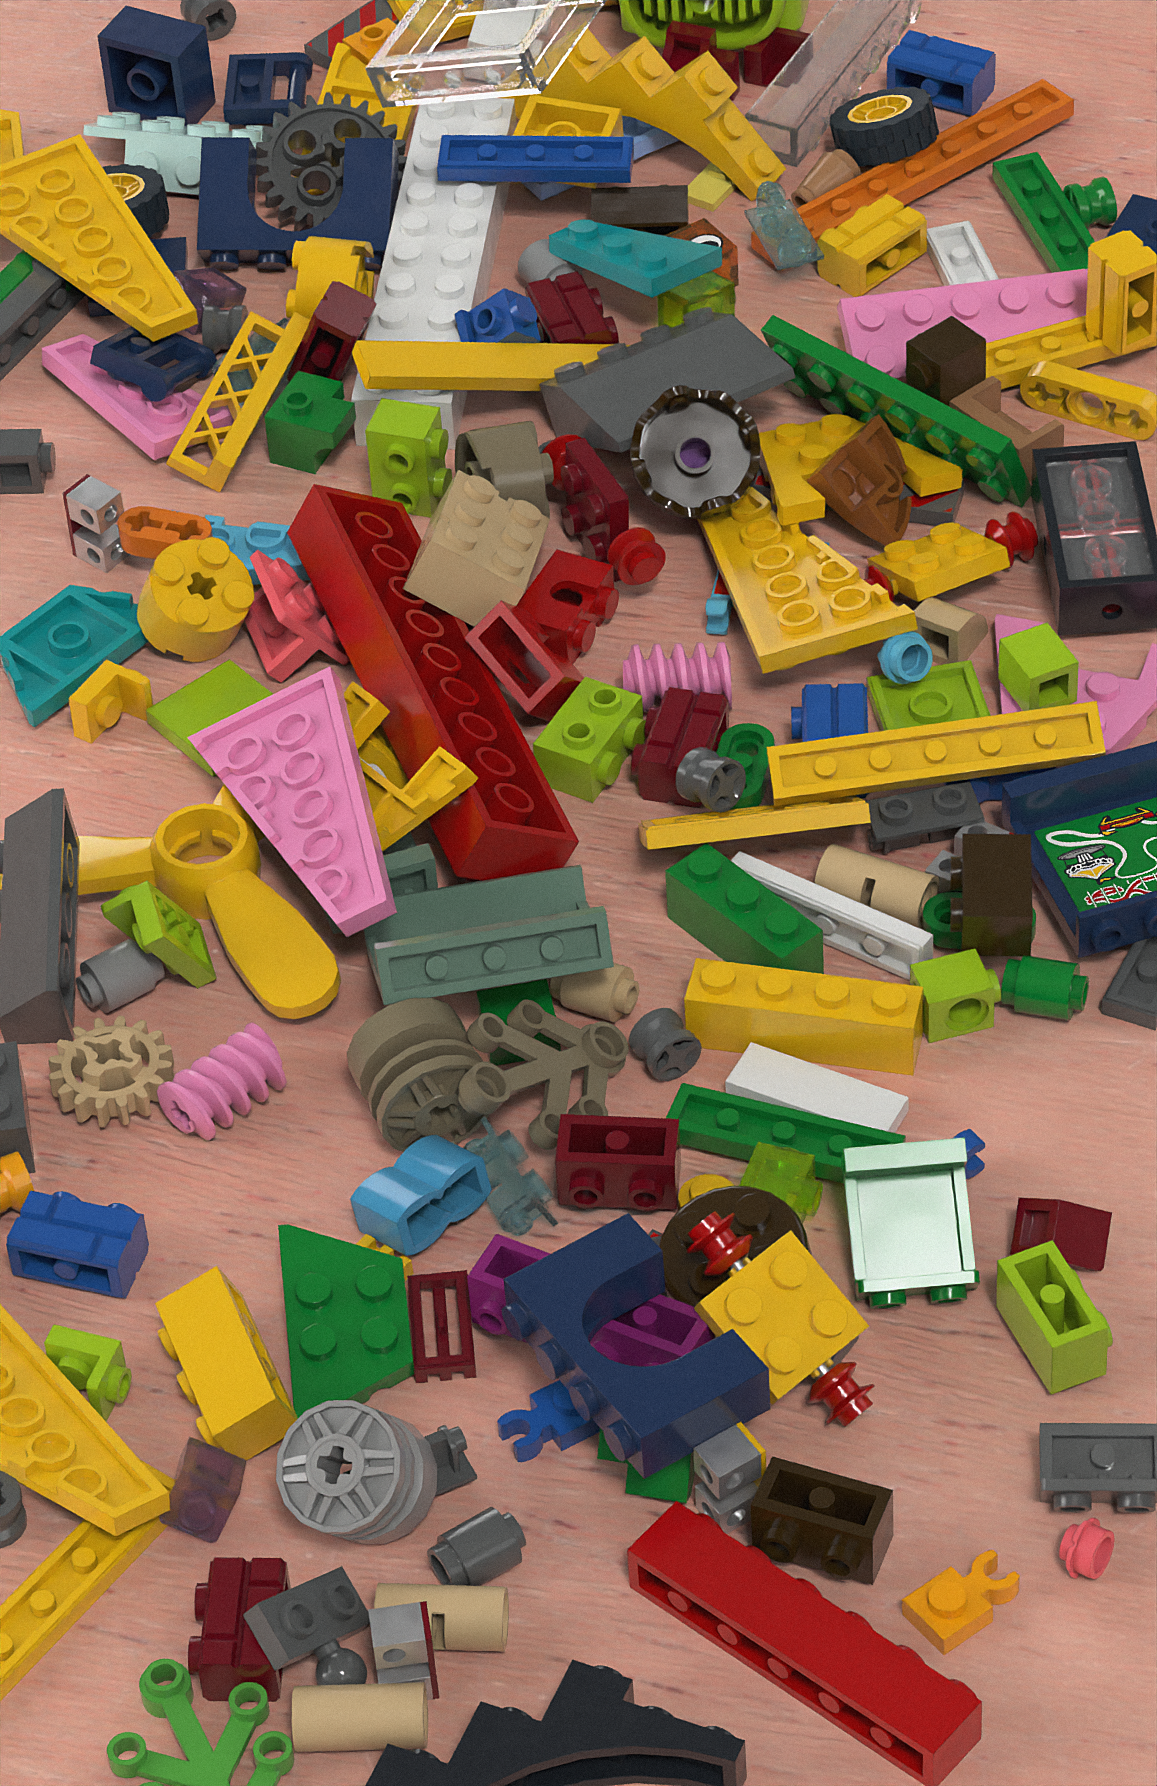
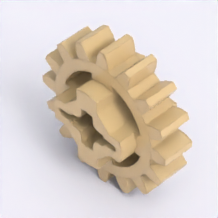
M118 1016L112 1026H105L101 1018H95L93 1030L87 1032L84 1028L76 1026L73 1028L75 1038L73 1042L61 1039L57 1042L59 1055L50 1056L48 1060L51 1072L49 1080L53 1097H58L60 1109L63 1112L75 1109L77 1121L81 1123L86 1121L91 1115H95L98 1117L99 1127H105L110 1117L115 1116L119 1117L123 1125L130 1124V1113L136 1110L147 1117L151 1114L149 1102L151 1100L159 1102L157 1095L159 1085L167 1081L173 1082L174 1079L173 1068L175 1066L171 1045H165L163 1032L160 1030L148 1034L147 1023L142 1019L135 1023L133 1027H127L124 1016ZM142 1058L149 1064L148 1067L143 1066ZM76 1074L81 1076V1084L75 1079Z

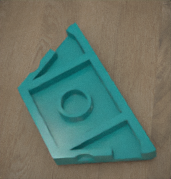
M69 585L0 636V663L30 725L36 727L68 703V698L105 660L119 664L149 642L139 626L137 620L138 604L133 603L132 594L116 591L98 592L94 588Z

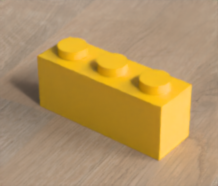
M213 1267L156 1302L155 1305L164 1324V1327L157 1331L158 1336L172 1359L176 1362L179 1360L182 1365L183 1371L176 1374L177 1380L189 1401L194 1406L199 1405L203 1415L196 1419V1424L210 1448L216 1451L222 1447L238 1465H241L282 1440L289 1427L298 1419L297 1414L243 1294L219 1267Z

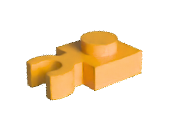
M994 1550L983 1552L975 1558L972 1563L971 1573L965 1577H962L950 1566L903 1598L902 1615L943 1655H946L993 1622L992 1605L1008 1603L1017 1596L1020 1575L1013 1571L1003 1579H990L987 1576L992 1575L998 1567V1554Z

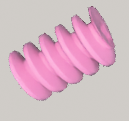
M725 642L717 643L713 657L708 656L703 643H696L691 658H687L681 643H675L670 659L665 658L660 644H653L649 659H644L639 645L634 644L631 646L627 660H623V689L642 696L645 712H648L651 706L653 707L656 696H660L662 700L665 690H668L669 687L693 690L695 695H699L700 692L724 694L730 709H732L731 657Z
M252 1022L246 1025L243 1032L239 1031L229 1036L226 1045L220 1044L211 1049L208 1057L198 1058L193 1062L190 1069H184L176 1073L173 1082L167 1081L159 1085L157 1095L163 1113L176 1128L186 1134L195 1131L205 1140H211L216 1134L212 1119L224 1128L231 1126L234 1118L230 1107L237 1113L246 1115L251 1111L252 1107L248 1095L259 1103L264 1102L269 1097L266 1083L276 1090H281L286 1087L287 1080L282 1069V1060L272 1039L261 1027Z

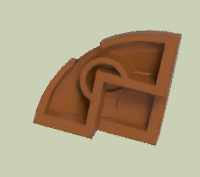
M878 414L846 440L806 481L825 498V502L834 511L873 540L887 546L892 542L902 539L911 513V498L909 496L902 500L899 498L903 491L901 475L907 472V468L893 434Z

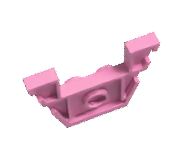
M996 614L994 637L997 652V675L999 670V639L1041 625L1043 622ZM1152 643L1138 680L1118 677L1109 672L1097 673L1078 669L1077 702L1072 704L1097 701L1106 755L1124 750L1146 727L1147 717L1157 708V644ZM999 680L1001 714L1023 711Z

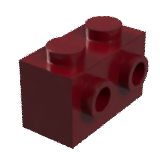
M560 1114L555 1157L558 1205H576L581 1208H594L597 1206L636 1208L643 1211L655 1209L677 1210L681 1170L679 1119Z

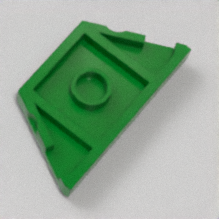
M288 1224L278 1225L293 1406L297 1417L299 1418L306 1410L326 1401L354 1400L363 1404L376 1391L383 1388H391L414 1375L402 1258Z

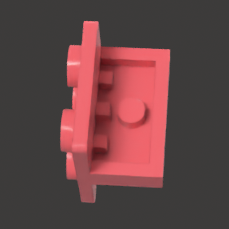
M256 550L249 558L262 587L254 593V601L244 621L267 674L282 683L297 668L305 664L318 649L343 666L350 662L312 582L307 584L298 578L294 569L285 560L279 557L272 560L261 551Z

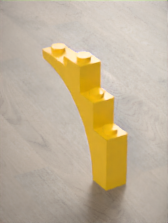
M581 21L519 64L494 89L501 98L515 99V111L519 120L530 95L620 108L623 116L635 118L666 131L697 150L723 171L750 201L763 195L786 170V167L729 98L738 87L709 51H706L674 72L645 36L614 57H611Z

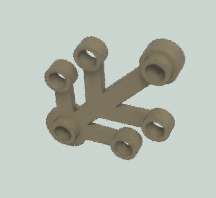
M522 1000L508 1014V1026L505 1025L501 1018L492 1013L481 1014L469 1026L467 1036L470 1043L477 1050L483 1053H492L498 1047H501L529 1061L504 1071L490 1062L476 1063L461 1078L458 1090L459 1103L470 1114L477 1116L492 1114L510 1095L545 1083L542 1112L530 1123L529 1135L539 1147L545 1150L555 1149L557 1147L560 1114H566L571 1075L584 1069L583 1095L569 1109L568 1114L608 1116L605 1106L608 1077L615 1076L624 1067L629 1051L628 1042L624 1034L616 1026L600 1021L585 1025L579 1029L545 1012L539 1004L532 1000ZM540 1032L566 1046L568 1049L558 1051L534 1039V1037Z

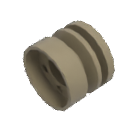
M409 998L388 1005L368 1018L353 1035L347 1051L349 1071L362 1096L369 1102L370 1112L378 1122V1128L382 1136L393 1149L404 1152L417 1140L435 1134L454 1144H458L475 1133L489 1117L490 1114L479 1116L470 1114L459 1103L458 1090L461 1078L476 1063L483 1062V1060L470 1043L461 1019L448 1003L434 998Z

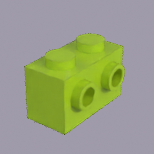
M381 398L365 430L372 496L401 502L408 514L431 518L452 482V471L446 468L445 465L449 436L448 431L442 429L440 407Z
M584 677L533 743V754L551 789L593 803L606 785H612L615 782L623 762L634 750L637 743L643 744L646 738V720L643 718L642 696Z
M1053 1240L997 1260L996 1307L1049 1393L1054 1394L1106 1375L1107 1350L1113 1344L1111 1329L1104 1315L1096 1309L1083 1289L1079 1276L1074 1269L1069 1267Z

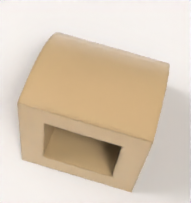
M934 597L925 599L914 610L918 629L913 630V632L920 634L932 650V662L940 665L966 661L988 634L987 621L983 615Z

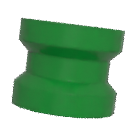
M1104 176L1094 178L1086 186L1074 183L1064 187V194L1087 230L1094 223L1106 226L1116 222V198L1107 178Z

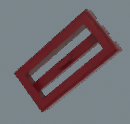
M467 1270L407 1276L416 1383L428 1382L427 1375L439 1374L440 1381L452 1380V1372L464 1371V1379L477 1378ZM453 1286L457 1287L462 1354L450 1355L445 1287ZM433 1288L438 1356L426 1357L421 1290Z

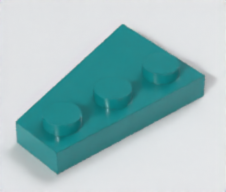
M592 220L573 221L567 228L549 235V252L651 298L722 266L721 247L597 223Z

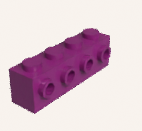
M495 1234L467 1276L472 1323L480 1325L492 1334H504L514 1338L502 1317V1308L506 1306L503 1279L550 1255V1253ZM659 1294L605 1324L594 1335L590 1344L603 1356L615 1362L630 1366H655L682 1357L715 1339V1334L695 1311L693 1306Z

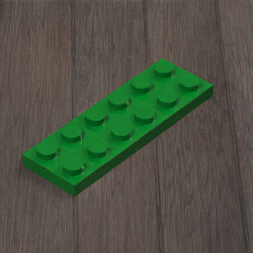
M774 315L762 327L761 332L768 346L793 368L796 378L783 383L793 394L801 398L809 395L819 400L823 407L831 414L848 415L865 424L879 414L894 437L963 469L962 479L966 478L976 483L984 494L997 502H1002L1003 499H1006L1022 508L1031 497V484L1011 438Z

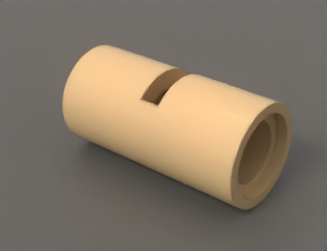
M831 844L825 850L818 865L814 881L817 885L919 929H923V907L931 897L939 894L940 888L938 876L837 844Z
M403 1583L377 1584L374 1609L427 1601L433 1650L505 1652L509 1623L507 1587Z
M426 1683L294 1686L292 1693V1737L295 1752L384 1750L387 1744L403 1749H426L428 1743Z

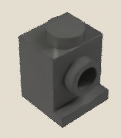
M0 429V494L44 493L47 473H54L56 455L54 443L43 441L42 429Z

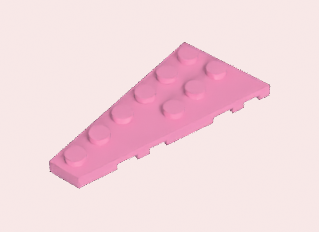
M330 666L187 737L346 937L397 913L341 681Z

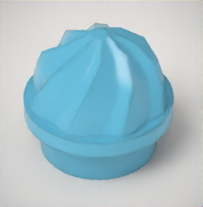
M913 631L884 639L883 647L877 653L881 664L880 668L889 680L899 684H908L922 679L929 672L933 660L930 646L920 634Z

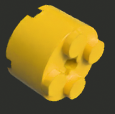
M309 236L306 241H296L292 252L293 270H298L296 289H289L287 294V319H291L293 313L296 312L311 320L315 309L321 299H323L332 281H339L373 299L374 271L365 270V257L374 258L371 243Z
M219 538L190 539L170 545L154 561L140 593L137 620L142 633L156 649L165 654L169 650L182 655V660L202 662L218 657L229 648L237 636L254 601L251 576L243 562L230 551L226 542Z

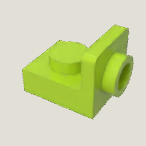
M54 1324L44 1342L48 1358L77 1390L87 1389L89 1403L107 1422L115 1404H121L126 1399L131 1385L132 1373L131 1369L126 1367L121 1341Z

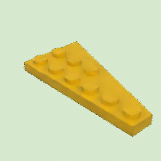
M80 134L0 165L1 235L153 342L199 324L195 307Z
M753 487L732 509L715 517L698 519L763 674L775 670H787L799 663L827 655H839L851 648L918 629L915 612L905 604L898 607L890 601L889 593L878 583L871 586L859 576L856 566L817 536L807 537L800 531L799 523L782 526L779 523L777 513L772 510L770 500Z
M0 1304V1471L9 1474L17 1482L114 1536H118L169 1511V1491Z

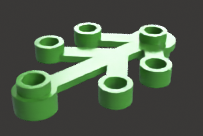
M159 1659L152 1662L143 1672L139 1681L143 1705L151 1715L157 1718H167L187 1761L147 1750L146 1743L140 1735L133 1732H124L113 1737L107 1746V1755L112 1772L121 1778L139 1776L157 1781L143 1783L140 1786H164L161 1783L171 1786H230V1780L256 1726L264 1723L269 1716L270 1708L266 1690L257 1683L245 1682L237 1685L230 1692L228 1702L231 1717L213 1751L191 1707L194 1692L189 1671L185 1666L172 1659ZM164 1681H173L168 1685H157ZM246 1701H256L259 1703L252 1709L240 1708V1705ZM270 1731L256 1739L253 1745L256 1769L247 1786H277L281 1776L291 1770L295 1759L292 1742L286 1734ZM271 1750H281L284 1752L275 1759L264 1757ZM125 1751H136L138 1753L135 1757L128 1760L118 1758Z

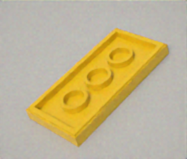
M852 795L780 806L771 804L730 809L721 813L713 811L641 820V823H638L640 843L648 850L864 824L871 823L869 803Z

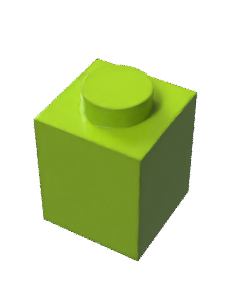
M1048 622L999 639L998 679L1023 711L1063 706L1077 702L1079 662Z

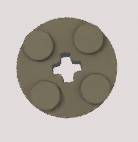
M532 421L473 429L458 435L455 445L456 473L460 470L469 476H480L488 480L500 492L498 497L506 501L509 497L514 500L527 501L536 506L542 515L550 518L545 485L553 483V465L548 453L540 454L537 432Z

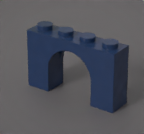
M202 137L197 251L204 263H210L211 267L222 270L236 269L239 267V263H257V266L262 269L281 270L286 268V263H292V252L296 241H306L309 236L370 242L374 258L365 257V270L374 271L382 268L398 192L399 151L393 138H345L343 191L337 207L326 220L313 228L302 231H285L269 225L256 212L257 151L250 138Z
M629 1213L503 1279L506 1306L502 1308V1317L511 1335L518 1341L523 1339L527 1341L535 1351L538 1363L546 1376L551 1380L558 1378L568 1389L572 1403L580 1416L587 1421L593 1419L604 1431L606 1442L615 1457L622 1462L628 1460L644 1479L694 1452V1447L739 1422L744 1424L771 1409L769 1368L734 1329L676 1360L655 1366L640 1367L615 1362L603 1356L590 1344L594 1335L605 1324L665 1292L663 1251Z

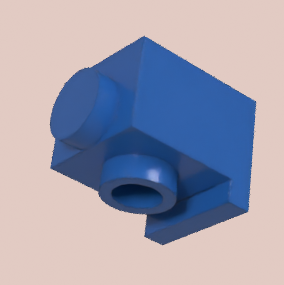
M505 288L467 312L461 309L454 314L461 342L539 343L541 341L536 323L537 312L531 302V298Z

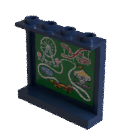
M1157 741L1002 783V824L1005 830L1011 833L1031 834L1032 877L1078 958L1099 952L1111 951L1120 946L1157 937Z

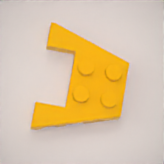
M829 414L822 417L819 421L800 425L785 423L777 426L775 430L759 433L760 466L765 481L770 483V496L773 505L778 507L777 517L782 526L825 517V498L806 480L865 423L848 415ZM894 437L907 468V472L901 475L902 480L919 496L922 497L962 487L963 469Z
M352 681L344 693V698L347 703V710L358 750L390 711L378 699ZM440 746L403 789L396 787L360 759L382 852L472 786L478 777L466 765Z

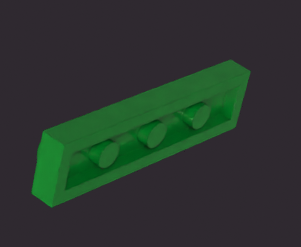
M1034 152L993 162L992 178L1051 272L1087 269L1088 248L1095 241L1039 153Z
M686 1083L681 1084L666 1118L679 1119L680 1144L840 1183H843L841 1155L844 1148L906 1143L905 1135Z

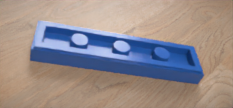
M442 135L437 165L438 181L631 183L634 138L613 136Z

